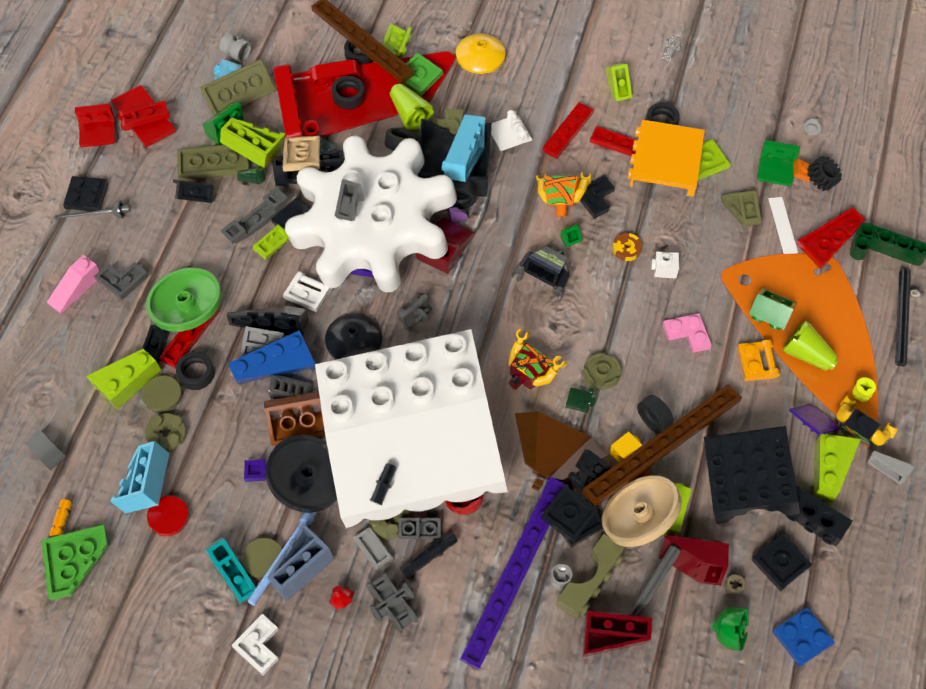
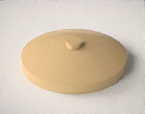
M646 476L636 479L618 490L607 503L602 516L603 529L608 537L620 546L635 547L647 544L660 537L673 525L681 509V495L674 483L665 477Z

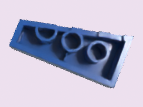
M300 331L228 363L237 384L262 380L272 375L281 376L316 369L315 362Z

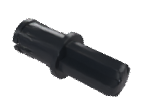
M385 464L379 480H376L377 485L370 498L371 502L382 506L388 489H391L390 484L397 470L395 465Z

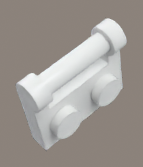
M298 271L284 292L283 297L290 302L317 313L327 295L331 293L332 288L326 287L322 282L307 277L305 273ZM300 283H305V284L310 285V286H312V287H314V288H317V289H319V290H321V291L318 292V291H316V290H314V289H311V288H309V287H307V286H304V285H302V284H300Z

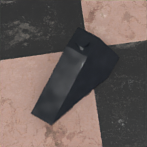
M284 306L228 312L227 319L231 326L282 332L287 336L300 331L303 337L308 322L307 309L302 307Z

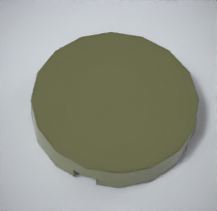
M598 353L586 360L583 376L590 386L606 390L613 388L621 379L622 367L614 356Z
M157 376L149 380L142 391V399L146 407L153 412H169L181 401L182 389L178 381L170 376Z
M258 538L250 542L242 554V564L246 573L252 578L262 579L281 552L280 545L269 538Z

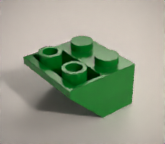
M239 102L230 103L203 123L205 135L217 145H221V128L231 118L244 121L241 104Z

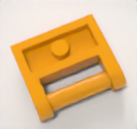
M771 340L738 344L737 350L745 381L774 379L780 376L779 369L776 368ZM764 350L769 369L767 371L763 369L759 351Z

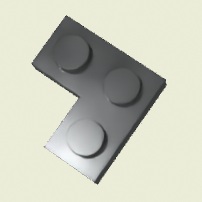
M134 262L121 274L107 264L94 277L96 281L123 300L149 275L146 270Z

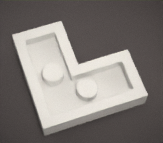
M261 614L231 645L235 651L263 676L278 661V657L264 645L278 631V627Z

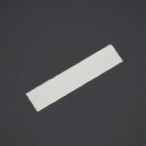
M768 198L783 253H798L783 198Z

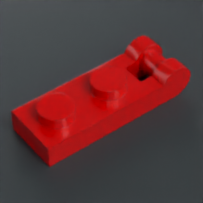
M165 100L121 111L118 114L121 128L124 131H129L135 126L170 118Z

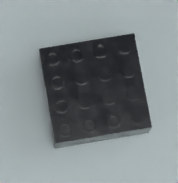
M421 119L419 144L424 156V165L417 174L421 178L444 175L442 163L446 160L456 136L449 133L447 129L438 128L430 119ZM485 123V149L467 178L476 185V196L487 197L492 123ZM456 192L457 195H465V194H466V193H462V192Z
M786 426L704 437L713 513L717 524L727 523L735 516L744 515L754 509H765L768 512L780 511L788 515L800 514Z

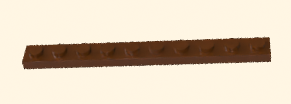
M729 384L584 487L582 493L595 507L738 404L742 396Z

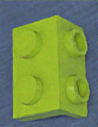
M390 23L382 45L398 58L400 55L403 56L407 50L405 45L408 44L412 37L410 34L412 28L408 27L404 31Z

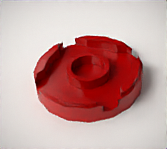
M164 496L160 498L159 505L148 509L147 521L150 528L158 535L173 536L181 532L182 528L187 525L189 512L186 504L180 498Z

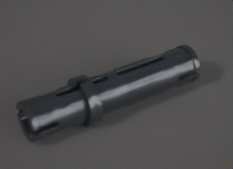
M449 531L441 539L433 541L431 546L407 564L400 567L401 572L408 579L433 559L444 555V552L449 547L458 542L457 538Z

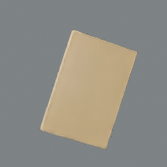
M320 136L284 138L283 171H299L306 167L320 169Z

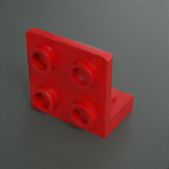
M110 103L75 107V115L79 123V145L81 148L115 144V116Z

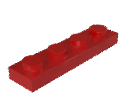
M578 102L543 146L542 152L558 159L592 116L594 109Z

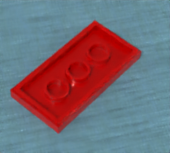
M142 85L111 100L118 112L155 103ZM167 118L131 128L145 148L176 132L174 126Z

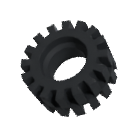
M828 156L819 157L807 168V171H809L807 174L811 176L809 180L814 182V186L818 185L817 188L819 190L822 188V191L830 190L842 179V173H839L841 169L837 168L838 164H834L835 160H830Z

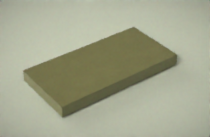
M261 59L199 87L212 115H215L230 103L239 102L241 107L277 91Z
M226 145L177 149L179 180L250 174L249 159Z

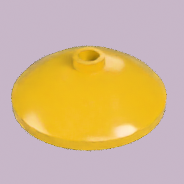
M488 34L469 35L462 39L456 47V60L463 69L476 74H486L497 70L503 64L506 56L505 47L502 42Z

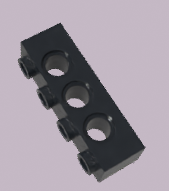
M343 150L321 152L320 169L317 170L332 172L338 169L345 160ZM283 157L272 158L275 186L296 184L299 171H283Z
M796 485L800 514H785L786 517L802 525L806 531L821 537L826 544L836 547L853 521ZM803 510L809 511L811 515L805 514ZM821 521L826 522L829 527L824 526Z

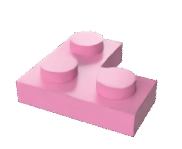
M700 314L663 321V328L668 341L687 337L692 353L711 349L712 345Z

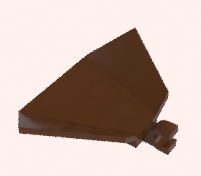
M538 411L515 413L525 464L533 470L532 473L537 475L532 486L534 490L539 491L544 480H548L550 477L558 481H564L568 478L570 472L576 474L580 472L575 465L585 449L592 451L602 460L607 457L595 440L581 431Z

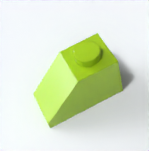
M619 63L605 66L607 82L615 101L633 98L628 64Z

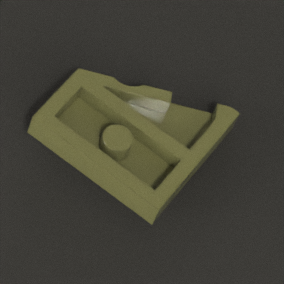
M756 190L721 195V202L742 226L761 224Z

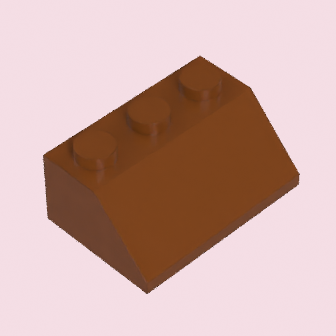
M319 391L264 401L271 446L277 445L289 437L298 435L325 436Z

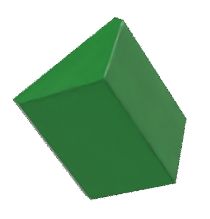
M579 224L562 229L559 235L565 247L583 241Z

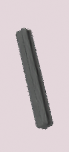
M674 545L669 547L628 615L641 617L681 552L679 548Z

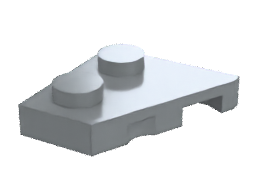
M245 327L240 357L283 338L284 333Z

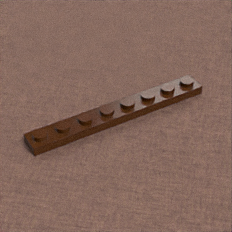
M319 0L311 5V9L315 14L398 82L403 84L414 76L412 68L328 0Z

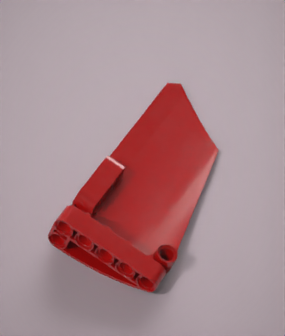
M449 51L421 55L443 70V75L420 96L429 103L456 60V57ZM406 57V58H400V59H401L404 63H407L412 57ZM345 60L314 65L309 71L292 73L289 64L273 66L286 138L327 136L399 115L391 99L390 91L394 85L401 83L375 62L358 65L356 60ZM353 76L362 81L365 97L360 106L354 109H343L334 103L332 85L338 78ZM344 88L338 94L342 97L350 98L357 95L358 91L354 88Z

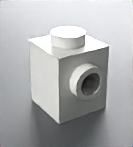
M656 252L655 259H651V270H654V277L677 278L679 253Z

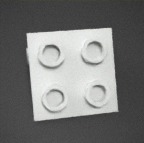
M513 110L508 111L507 118L492 123L491 135L500 151L532 141L519 115Z

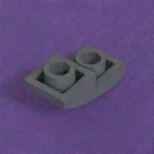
M41 430L37 431L25 443L50 471L66 457Z
M399 518V539H441V518Z

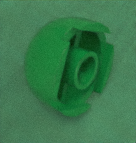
M728 607L719 613L717 619L714 618L712 631L716 632L717 640L725 648L734 651H742L744 649L748 633H745L746 626H749L748 610L742 607Z

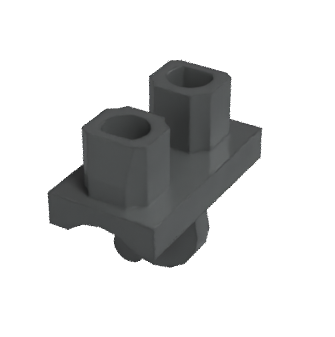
M424 294L420 298L417 296L411 298L409 308L401 307L397 311L398 318L408 331L419 321L423 323L429 321L427 314L432 308L428 303V297Z

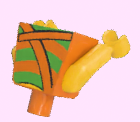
M582 172L580 175L581 180L577 175L547 176L545 173L542 179L537 175V192L543 202L549 207H556V217H567V207H575L576 203L581 200L586 192L588 184L591 183V173L588 177H584V172Z

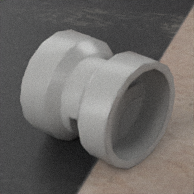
M558 564L552 569L550 583L554 589L563 591L567 584L571 582L572 570L568 565Z

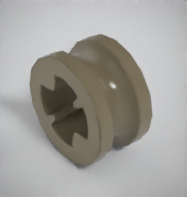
M731 575L725 583L727 593L732 596L740 595L745 588V580L739 575ZM736 581L738 582L737 586L740 585V587H737V589H733V585L730 584Z

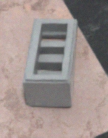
M873 451L867 460L869 465L900 485L903 484L914 468L911 464Z

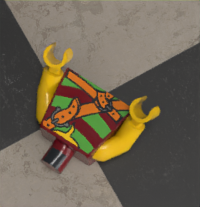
M519 329L516 332L518 340L514 342L509 354L508 365L510 367V375L512 376L508 382L509 385L517 390L522 384L528 389L550 384L559 373V368L567 366V361L564 360L559 365L558 362L562 356H556L551 361L527 342L523 344V341L529 338V332H526L525 337L521 338L520 333L522 329Z

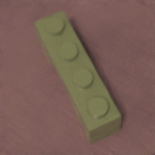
M603 534L591 553V558L596 566L595 576L585 583L576 584L569 582L557 598L556 606L576 620L580 615L585 616L591 607L589 605L591 599H597L602 591L600 587L603 582L608 583L614 572L612 569L615 565L619 567L623 562L625 547L614 543L607 535Z

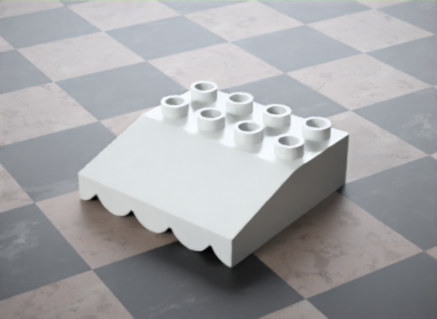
M471 329L315 364L324 430L339 511L346 528L358 524L362 519H389L397 516L403 510H429L439 506L445 500L465 502L481 496L486 491L491 493L508 492ZM390 463L395 465L397 470L390 484L391 489H388L381 506L371 502L370 498L377 485L376 480H379L385 464Z

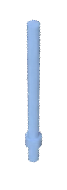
M317 512L303 514L300 524L248 599L251 605L257 603L269 585L268 575L281 555H284L289 548L290 541L300 531L299 527L302 522L307 527H310L315 520L314 516Z

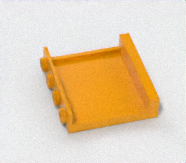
M642 120L641 126H637L635 134L638 140H634L633 151H636V154H632L630 162L631 165H634L633 168H629L628 179H631L630 186L633 187L634 180L685 188L688 189L687 196L694 197L705 130Z

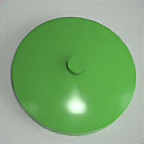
M200 268L179 269L167 274L152 287L146 301L147 312L153 323L161 329L173 332L190 330L202 325L214 315L222 300V290L216 277L207 270Z

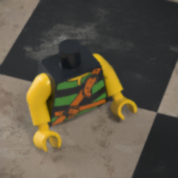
M846 395L840 403L841 407L836 415L837 419L841 422L839 425L840 430L853 438L861 439L860 443L871 449L873 444L881 446L890 438H894L899 429L898 427L894 428L890 426L891 423H888L884 431H881V425L858 409L850 411L856 401H851L848 398L849 396Z

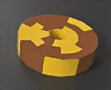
M622 233L614 239L613 253L623 261L635 260L640 256L642 242L634 234Z

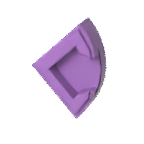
M457 207L449 208V220L456 223L468 219L465 210H459Z

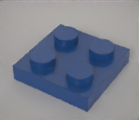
M808 607L773 630L774 635L799 668L835 643Z

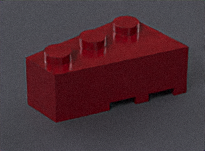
M587 611L585 614L582 658L649 643L652 634V618Z

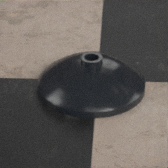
M358 313L345 314L335 319L329 325L325 334V344L329 354L337 360L379 350L382 344V333L379 325L372 318Z

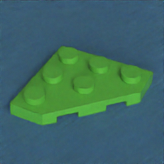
M105 525L41 540L48 598L50 601L72 596L109 547Z

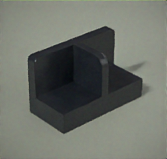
M173 179V183L177 184L176 199L212 203L214 185Z

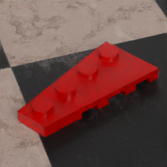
M852 207L799 239L797 245L821 270L860 228L865 219Z

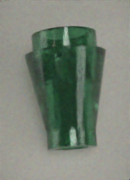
M260 167L238 171L237 178L238 181L260 185V183L265 181V171Z

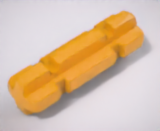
M62 499L58 507L60 509H57L52 524L54 527L51 528L49 533L51 537L63 534L62 529L65 528L69 516L68 511L72 507V502L68 499Z

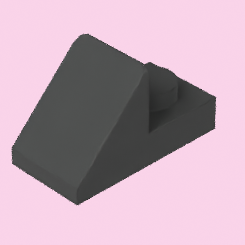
M342 179L335 217L355 221L358 202L364 201L361 184Z

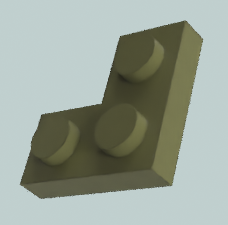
M446 108L445 119H429L438 128L447 129L449 133L456 135L463 120V110Z

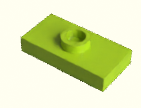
M278 224L253 245V250L263 259L267 260L289 241L285 229Z

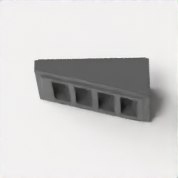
M272 375L268 393L270 398L279 399L299 395L301 388H304L303 394L311 392L312 384ZM285 386H288L287 392L284 391ZM293 387H296L295 394L292 393Z

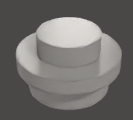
M811 118L804 124V130L809 135H817L822 128L820 121L816 118Z

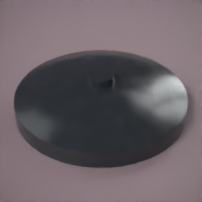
M298 435L289 437L275 446L266 463L265 477L270 491L279 502L295 511L313 513L325 510L337 501L327 442L313 436Z

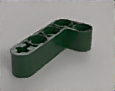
M870 223L861 224L850 249V256L855 260L865 259L869 249L916 266L922 265L926 259V243Z

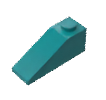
M219 538L203 550L235 597L242 603L252 595L256 587L225 539Z

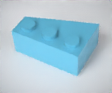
M155 441L139 445L127 467L130 470L125 480L121 479L119 483L121 488L117 496H113L110 502L124 513L159 505L170 453Z

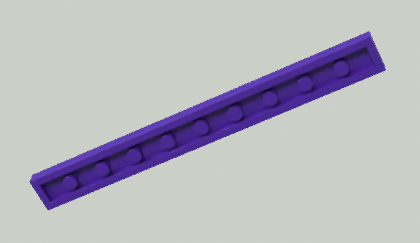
M553 477L548 479L459 659L477 670L480 669L549 528V525L540 517L565 486L564 483Z

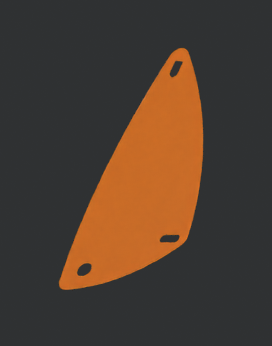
M797 253L758 257L735 264L722 271V282L764 340L772 341V349L828 409L837 415L841 407L840 403L848 395L851 401H856L850 411L858 409L878 422L877 374L869 333L854 291L836 259L831 258L827 263L831 265V269L820 275L814 274V270L819 267L806 254ZM741 275H748L751 278V283L749 285H742L739 283L738 278ZM762 288L797 303L784 330H776L769 326L770 323L765 321L758 322L752 319V315H749L756 296ZM804 321L809 322L837 354L836 360H838V363L832 370L824 371L782 351L785 343ZM863 377L873 380L876 385L875 392L866 402L858 401L852 394L856 382Z

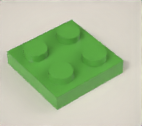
M416 53L406 63L414 70V76L403 84L419 96H422L443 75V70Z

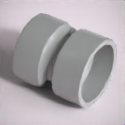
M228 32L222 37L219 49L225 55H231L238 62H244L250 55L251 44Z

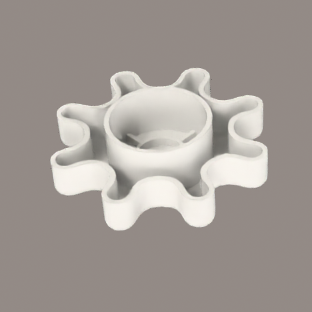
M357 135L350 136L343 143L345 160L338 169L332 172H321L315 168L306 167L298 172L297 183L304 197L314 203L308 212L290 218L285 224V232L292 245L297 249H306L313 246L325 248L316 263V271L326 287L336 288L344 282L352 271L368 269L372 271L380 290L383 292H393L401 284L399 264L406 256L412 253H420L429 258L438 259L446 254L448 244L444 232L438 226L430 223L429 220L435 212L453 206L456 203L457 194L453 181L448 176L438 175L431 178L417 176L424 165V156L420 144L415 139H404L390 155L376 157L370 155L363 138ZM342 179L359 183L362 187L364 201L358 202L355 221L335 217Z

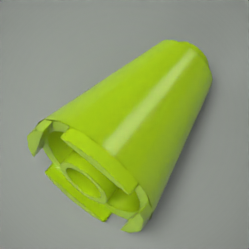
M396 84L391 88V99L406 129L417 131L419 130L418 126L421 125V119L433 117V106L403 84Z
M804 321L795 330L793 336L788 339L782 348V351L824 371L832 370L838 363V360H836L837 354L807 321Z

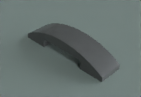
M275 187L263 197V203L239 222L233 220L221 230V233L232 244L251 236L264 227L283 208L288 201V197Z

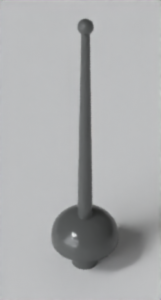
M118 200L113 204L112 209L62 216L55 215L54 219L112 212L115 217L121 219L124 218V213L131 212L130 205H123L122 201Z

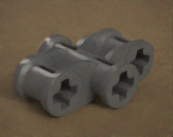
M383 572L381 577L372 583L368 582L366 584L369 592L378 602L374 606L370 605L369 609L379 623L387 615L396 630L401 634L405 627L413 622H418L415 613L406 603L408 600L415 599L406 583H403L402 587L397 590L386 573Z

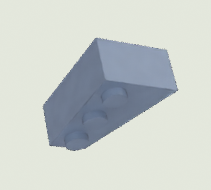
M303 522L299 527L300 531L296 537L290 541L289 548L284 555H281L268 575L273 589L286 602L334 560L329 547Z

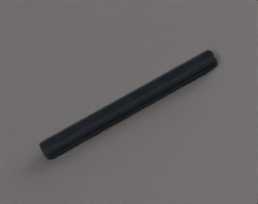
M905 268L899 272L895 356L896 366L901 367L907 364L911 271Z

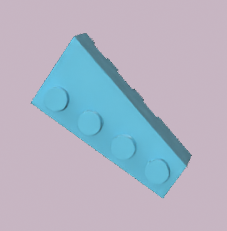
M464 115L446 160L442 163L444 175L448 176L451 180L465 182L485 149V117Z

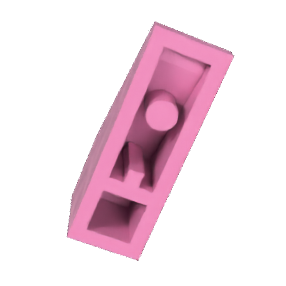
M84 255L69 267L47 303L60 314L64 312L97 282L94 277L99 272L97 265Z

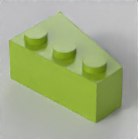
M231 118L221 128L220 143L265 168L272 161V157H275L284 147L286 134L270 132L268 128L260 129L253 127L251 123Z
M141 349L86 377L93 387L118 410L144 387L149 380L153 379L161 371V368L152 356L144 349Z
M828 434L819 435L815 442L814 497L823 500H835L842 488L861 439Z

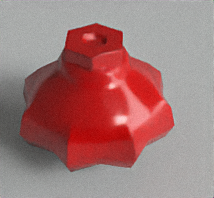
M335 586L332 589L333 593L331 594L329 604L336 610L346 608L352 603L354 592L348 587L341 588L340 586Z

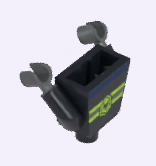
M543 247L540 250L527 252L519 263L520 266L512 269L511 276L513 278L515 274H519L516 278L517 282L523 279L522 271L524 270V272L552 287L557 286L551 292V300L553 295L557 294L559 295L558 302H560L562 299V289H565L570 272L569 266L566 264L567 257L564 256L562 250Z

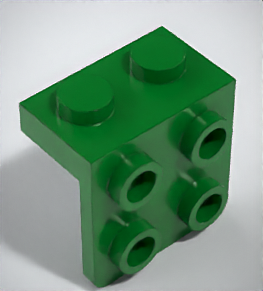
M765 140L760 154L757 180L783 186H792L794 178L793 162L798 158L800 146Z

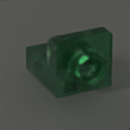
M571 387L565 407L588 413L590 406L594 407L596 396L593 395L594 388L590 387V391L587 392Z

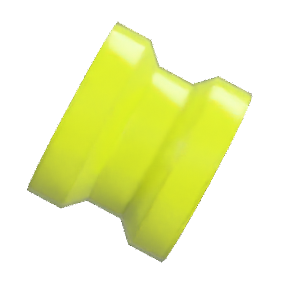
M860 378L856 382L852 394L858 401L866 402L875 392L876 385L869 378Z

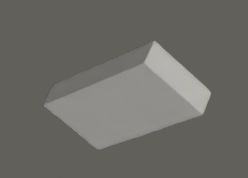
M370 526L353 537L354 542L376 572L394 560Z

